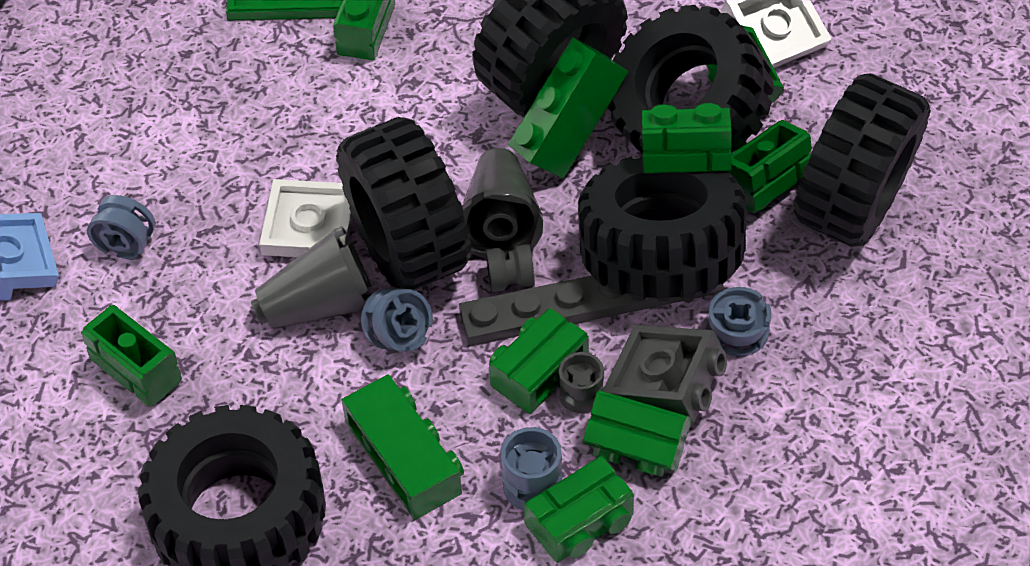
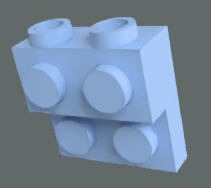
M0 214V301L11 300L13 289L56 287L59 274L42 214Z

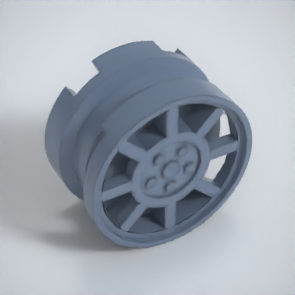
M110 195L103 198L97 208L98 214L93 216L87 227L89 240L105 254L109 249L118 252L116 255L118 258L136 259L138 254L142 255L147 245V240L151 237L156 227L154 216L144 205L129 197ZM136 209L143 216H139L136 212H134V210ZM143 222H148L149 227L145 226Z
M746 287L728 288L719 292L710 303L707 330H714L722 349L728 355L748 356L754 354L765 346L769 338L771 307L770 304H766L762 300L763 295L753 289ZM727 343L736 346L735 350L727 348L723 344ZM740 346H753L749 349L740 350Z
M383 288L374 292L364 304L361 315L362 329L368 341L377 348L386 350L413 351L419 348L427 340L425 335L428 327H432L433 324L432 310L428 301L422 294L410 289ZM369 316H372L373 328L371 330L369 327ZM373 334H375L381 342L377 341Z

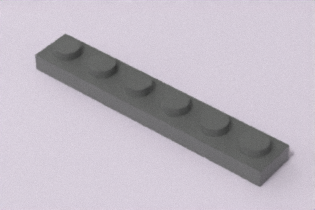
M591 275L459 303V312L468 345L473 346L516 337L523 324L529 318L535 317L538 319L550 308L566 318L568 323L577 324L715 295L723 291V284L718 282L715 290L706 294L702 291L698 292L694 298L682 300L681 297L670 298V301L657 302V298H646L644 301L633 299L631 294L628 293L620 295L612 292L608 285L602 286Z

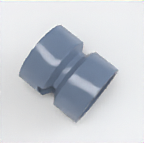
M538 427L519 429L505 439L501 447L503 492L509 503L517 509L524 510L523 504L562 480L561 445L557 438L548 430Z

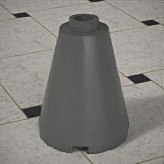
M494 148L484 152L478 160L462 204L463 216L469 229L468 238L471 241V252L476 256L486 258V249L500 248L504 253L513 250L516 245L529 244L532 250L543 235V215L517 156L510 150Z
M342 226L333 230L255 289L257 298L251 301V305L261 325L268 322L272 329L361 312L363 310L364 304L367 301L365 294L368 292L367 287H372L353 243L351 242L346 245L342 243L340 237L347 234Z

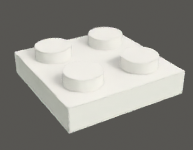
M273 179L259 243L261 255L299 257L333 230L341 226L347 234L341 236L340 239L344 245L348 244L353 217L342 189L343 184L337 182Z

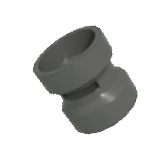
M529 244L516 245L513 250L504 253L500 248L486 249L491 292L505 291L508 284L518 285L521 288L535 287L534 268Z
M572 353L560 363L559 396L565 408L576 413L591 412L598 390L603 391L604 389L603 364L598 357L591 353Z

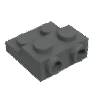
M634 325L603 391L692 417L691 423H694L699 411H707L710 407L712 400L710 386L715 376H722L725 373L727 355L722 349L714 330Z

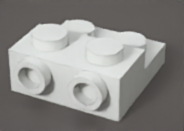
M725 0L720 13H728L734 17L740 25L754 28L774 68L824 48L832 40L810 0Z

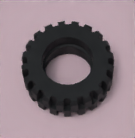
M495 0L492 4L493 9L489 15H485L480 24L482 27L481 32L476 34L474 40L475 50L472 51V60L475 74L484 86L517 115H521L524 118L572 38L603 53L610 59L613 58L617 51L619 52L622 46L621 38L625 36L627 30L626 20H628L624 0Z
M696 5L680 6V11L678 12L671 8L659 12L660 17L653 21L651 18L645 20L640 24L641 29L635 35L630 33L623 41L624 49L622 52L617 51L613 58V61L629 71L607 107L612 112L611 119L616 128L643 155L642 110H651L657 105H662L669 88L683 73L701 65L712 64L717 65V72L711 88L699 102L688 109H695L698 105L704 103H713L721 108H730L731 153L746 145V140L751 134L756 136L762 128L763 123L760 121L762 115L767 116L769 114L772 101L767 95H772L774 85L773 78L769 75L771 67L767 58L744 27L728 13H720L717 8L702 6L699 10Z
M873 73L857 76L835 105L805 166L793 205L795 208L793 212L798 221L850 247L865 245L868 239H871L877 227L880 226L885 214L894 202L895 196L901 188L906 174L914 161L915 154L920 147L931 113V107L925 97Z
M395 117L343 139L336 150V162L339 165L338 174L343 184L342 189L349 203L352 217L358 226L361 238L364 240L372 259L375 260L379 271L386 277L387 282L397 289L415 291L461 271L471 257L468 225L465 222L464 211L461 202L457 198L453 181L449 178L445 169L446 166L441 156H438L435 151V146L430 138L425 136L424 130L420 125H416L415 121L409 118Z
M631 156L621 159L618 165L610 164L602 168L599 175L595 174L580 193L578 199V219L582 263L597 282L602 286L608 285L612 292L620 295L628 293L631 294L633 299L644 301L646 298H657V302L670 301V298L681 297L682 300L694 298L698 292L702 291L706 294L715 290L718 282L724 284L732 277L744 260V252L746 251L745 194L737 180L728 171L643 173V156L633 159Z
M229 405L214 407L215 412L203 415L202 411L190 415V422L183 426L177 423L166 432L167 440L165 442L158 440L149 452L151 461H146L142 466L139 476L142 484L138 488V498L152 544H154L158 556L165 565L290 566L289 563L295 560L300 563L309 554L308 541L316 542L322 531L321 520L325 517L326 502L315 450L309 439L302 436L301 429L292 421L286 420L283 423L280 414L267 409L264 410L263 414L258 413L256 406L240 405L239 410H230ZM238 475L255 476L275 486L263 504L252 512L240 517L214 519L200 515L192 510L197 498L205 489L227 477Z

